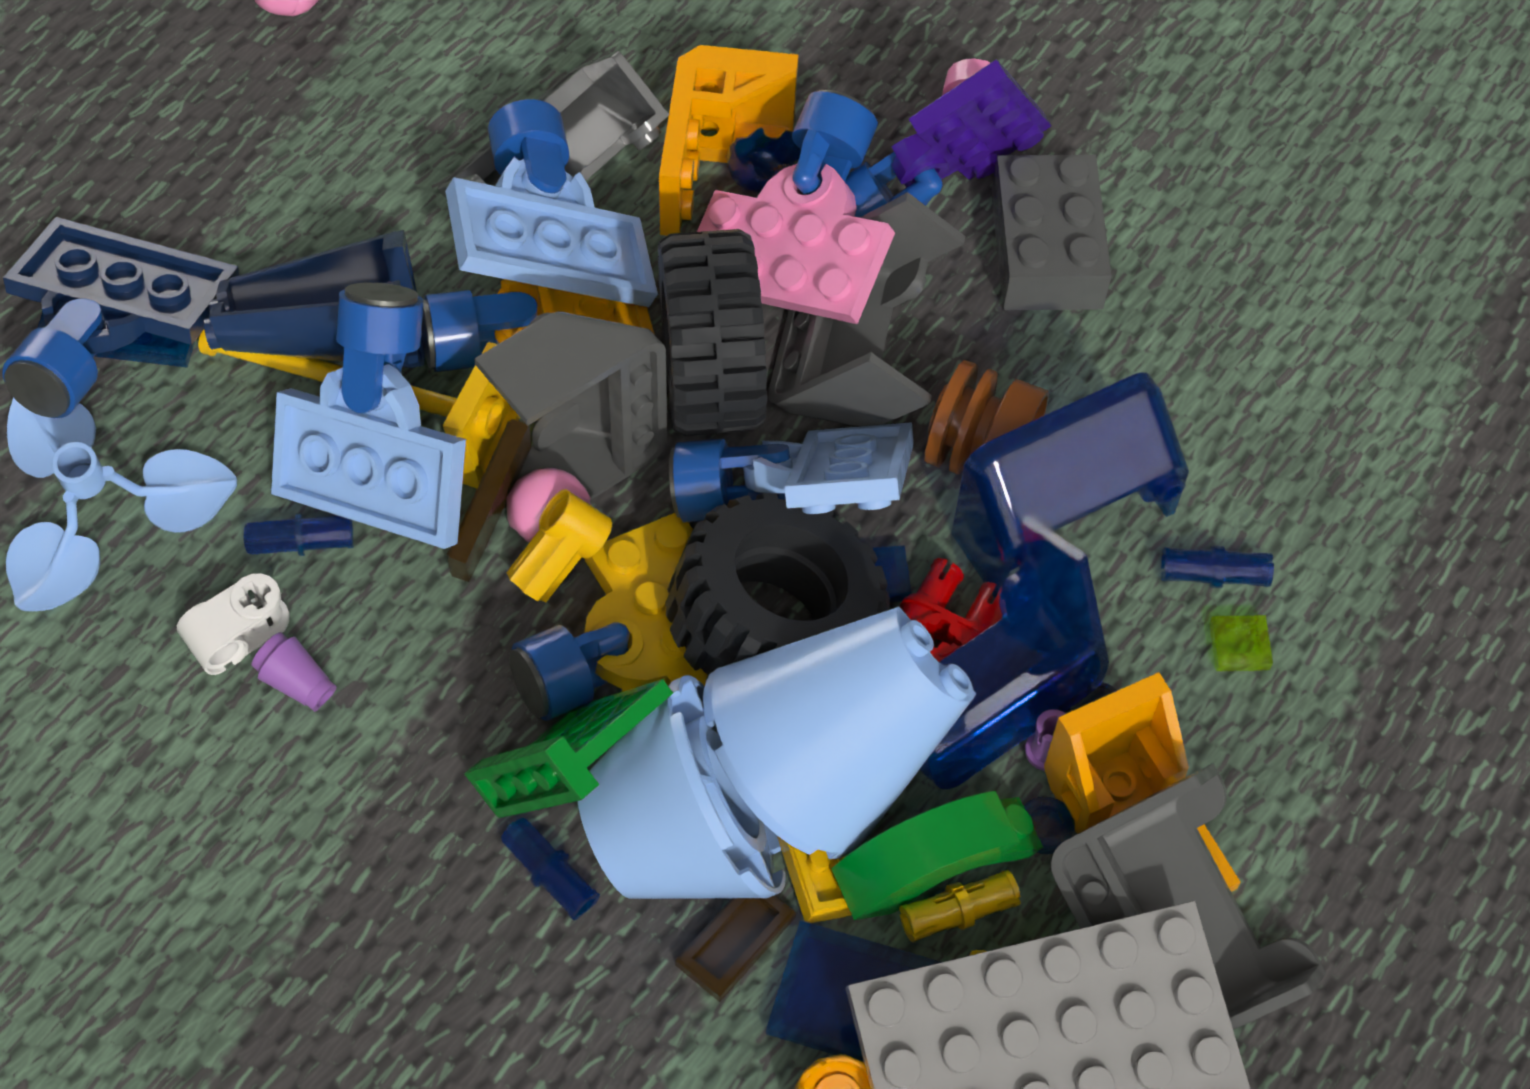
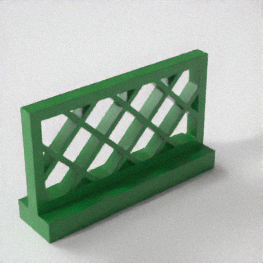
M661 679L585 703L565 714L530 745L481 759L464 774L498 818L580 801L599 786V783L587 767L668 699L673 692L665 681Z

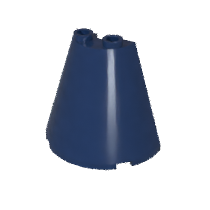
M405 231L391 232L219 281L216 292L217 299L209 301L210 316L204 319V330L210 349L222 348L225 351L343 362L344 347L336 341L339 293L349 285L357 283H386L407 287L417 292ZM422 329L420 348L414 352L406 353L402 367L415 368L424 365L425 350Z

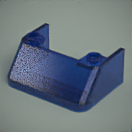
M1140 372L999 436L980 446L966 460L951 534L983 582L997 584L992 593L994 598H996L1001 587L1007 588L1010 571L1018 567L1021 570L1032 568L1046 557L1048 553L1046 548L1051 541L1053 531L1124 497L1138 492L1144 502L1155 501L1166 517L1176 512L1182 491L1186 486L1185 483L1189 469L1163 393L1150 374Z
M1029 515L1020 521L1029 563L1009 576L1002 586L999 604L1003 619L939 662L943 665L950 663L959 666L969 677L973 690L976 692L973 700L920 768L922 774L941 789H952L961 785L1035 733L1036 722L1043 712L1048 710L1065 712L1085 698L1102 683L1108 671L1109 658L1087 554Z

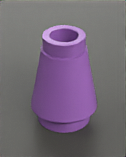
M281 632L273 635L263 644L251 663V666L259 672L258 679L308 706L314 712L334 694L337 688L296 637L288 638Z

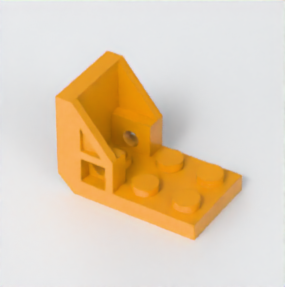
M699 45L678 58L659 172L660 235L667 236L668 234L680 233L682 220H692L694 190L687 189H692L693 181L698 180L700 160L732 163L793 132L798 54ZM709 130L717 131L718 133L714 136H705L700 131Z
M1160 672L1058 717L1044 769L1052 793L1077 834L1185 778L1189 766L1172 692ZM1205 824L1197 827L1230 891L1238 889L1241 882Z

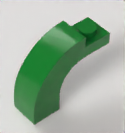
M996 791L958 799L912 817L864 843L831 869L853 919L860 920L897 912L900 906L908 904L926 890L965 871L990 864L1027 859L1044 847L1033 827V821L1025 810L1020 798L999 799Z

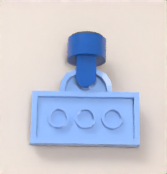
M525 99L512 102L499 109L493 115L488 125L494 165L497 172L501 175L497 184L492 186L453 177L445 191L459 270L649 307L658 295L640 217L595 208L591 189L582 174L579 172L573 177L565 171V166L569 160V147L562 116L553 105L541 100Z
M357 283L349 285L339 293L336 341L344 347L343 367L327 373L320 386V397L292 388L277 392L271 494L446 549L458 543L466 439L422 427L418 401L411 385L401 374L406 353L414 352L420 348L423 299L418 296L416 291L399 285L386 283Z
M912 422L812 430L807 432L803 444L762 440L763 445L728 447L723 438L677 442L675 448L671 449L669 458V483L674 512L684 523L700 522L716 506L723 504L727 506L729 500L747 495L750 496L751 500H755L757 495L762 493H777L778 499H786L787 508L802 507V512L806 514L827 513L836 508L835 505L857 503L858 508L863 510L888 507L891 505V500H900L914 444ZM743 467L745 485L733 486L732 468Z

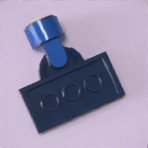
M55 217L3 277L7 294L42 303V312L46 326L45 328H37L31 331L4 363L2 374L7 389L19 404L37 415L50 418L68 416L97 380L98 370L93 359L97 353L114 351L129 345L144 332L192 345L204 330V319L210 316L209 301L217 299L216 292L219 281L239 276L238 266Z

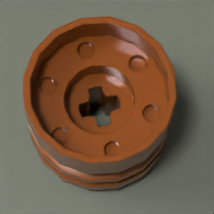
M963 360L952 375L950 382L944 386L934 407L928 427L929 437L924 461L939 468L944 463L952 447L949 471L959 475L967 466L972 456L978 457L976 481L1011 495L1017 486L1037 440L1049 401V390L1015 379L1006 390L1002 399L995 396L998 373L988 369L983 374L976 389H974L978 366L973 362Z

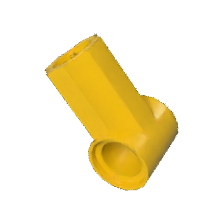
M567 489L559 491L544 508L539 520V531L506 572L509 579L536 601L547 602L581 557L584 559L591 558L602 548L611 532V518Z

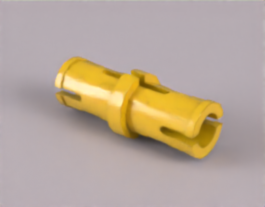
M1009 870L1001 871V873L974 883L962 885L960 882H955L947 885L945 892L900 906L901 923L911 942L957 926L959 929L964 930L974 926L975 920L986 915L1019 906L1021 904L1019 887Z

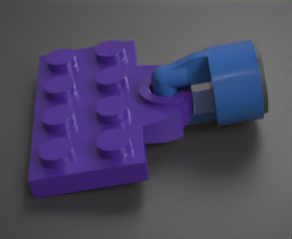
M996 59L910 117L909 121L917 133L891 146L894 151L873 166L868 162H864L861 166L849 172L845 183L855 195L857 210L854 217L860 218L907 192L926 206L941 191L942 179L957 170L968 180L974 177L978 179L987 177L995 171L997 156H1007L1017 149L1018 151H1024L1033 147L1043 138V132L1052 125L1042 109ZM897 176L901 185L904 184L906 188L893 196L886 183Z

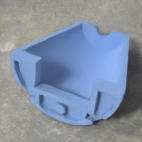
M900 607L717 668L709 674L706 680L703 694L705 722L707 726L713 727L716 725L723 745L715 750V753L728 779L747 806L771 831L791 846L810 855L819 849L826 851L829 859H838L845 857L860 847L976 695L969 677L959 666L950 663L943 665L932 656L930 651L933 650L934 643L931 635L920 622L911 620Z

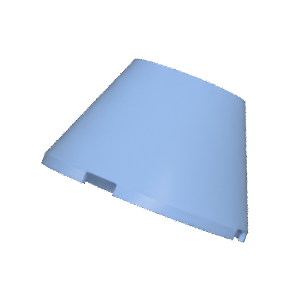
M690 675L682 676L668 685L673 694L618 740L590 770L599 786L584 799L577 801L581 821L590 846L609 881L617 891L629 899L772 897L783 890L786 880V873L783 869L777 872L774 869L772 855L781 852L777 835L743 801L728 779L716 756L715 750L723 744L716 725L710 727L705 722L703 709L705 686Z

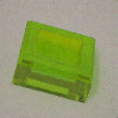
M1266 615L1211 617L1209 625L1216 671L1271 670L1273 659Z

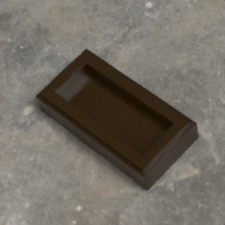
M776 895L769 898H732L676 958L675 966L717 1001L721 1002L796 918V912Z

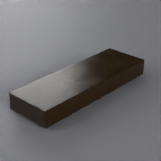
M515 419L508 421L458 531V543L451 546L447 553L452 577L470 582L506 505V498L514 486L531 450L529 425L527 426L523 422Z

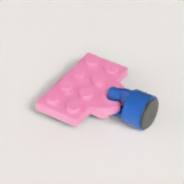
M819 90L809 94L792 133L794 143L801 149L797 164L782 169L772 177L757 198L715 190L697 232L740 229L751 235L758 265L762 304L858 324L895 232L888 223L854 217L857 210L855 195L845 181L851 168L861 166L877 129L878 122L868 106L850 95L833 90Z

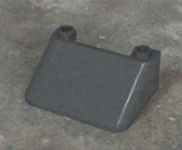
M619 51L579 65L537 99L553 105L560 112L569 147V160L565 166V171L573 177L580 172L585 181L626 145L633 143L637 150H641L649 145L661 133L658 125L669 116L666 109ZM490 141L438 186L437 189L445 198V191L453 177L492 186L497 184L501 175L497 172L494 165Z
M1214 763L1062 842L1053 853L1051 870L1080 929L1195 901L1234 1030L1310 995L1326 975V971L1315 951L1302 940L1281 938L1260 947L1197 829V827L1217 817L1226 804L1227 791L1225 784Z

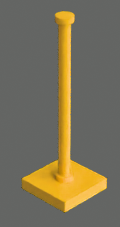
M205 330L201 332L198 341L199 351L202 354L215 356L216 353H221L320 382L324 381L327 373L343 367L319 359L225 351L222 348L211 350L206 339ZM488 342L482 354L498 344ZM475 365L458 398L412 385L411 387L418 401L419 410L447 417L443 424L445 433L466 439L462 484L477 489L508 421H511V419L519 421L520 417Z

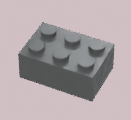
M1096 155L997 156L991 194L1003 310L1103 309L1112 275Z

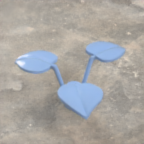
M13 397L7 422L8 447L12 459L19 469L33 477L44 478L54 473L65 490L63 500L66 503L67 527L65 531L57 524L40 522L20 531L11 542L6 557V573L13 591L16 607L23 611H45L56 608L81 594L95 580L100 567V550L92 539L75 535L78 529L76 503L78 499H88L97 495L104 487L105 481H111L136 496H147L144 510L148 519L164 531L176 533L191 531L209 522L236 489V476L228 467L212 457L190 450L175 449L158 453L148 459L143 467V478L146 486L137 485L116 473L112 466L102 467L92 449L95 441L96 425L92 415L82 404L79 403L71 414L66 417L50 418L29 411Z

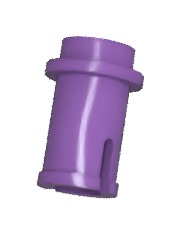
M1048 710L1043 712L1036 722V731L1026 742L1025 755L1029 763L1039 770L1045 771L1044 764L1058 717L1065 715L1062 711Z

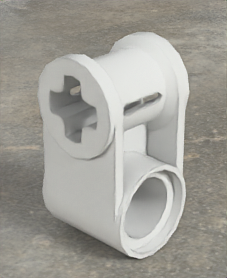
M261 573L250 574L241 578L237 583L208 601L202 602L188 610L180 618L177 624V632L205 672L210 675H217L227 670L224 665L231 661L233 665H236L246 655L263 646L273 635L284 632L289 624L290 613L286 604L281 600V592L275 580ZM249 590H252L255 596L254 599L250 600V597L248 595ZM269 617H271L273 621L272 626H269L266 620Z

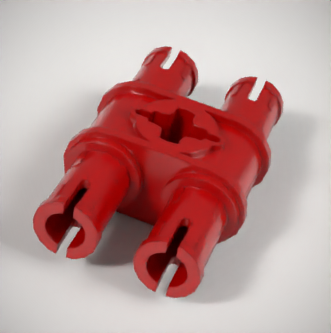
M937 558L930 565L931 568L917 592L904 597L900 603V608L911 620L920 622L927 629L933 643L936 639L943 641L939 644L938 648L934 647L930 653L943 665L950 663L959 666L967 674L973 687V677L985 655L990 654L994 650L995 636L993 633L1013 599L1011 594L1001 587L993 603L990 604L993 599L991 595L997 584L985 582L980 586L979 593L965 617H960L946 610L945 607L958 584L962 582L964 573L956 564L952 563L944 577L945 573L943 570L948 560Z

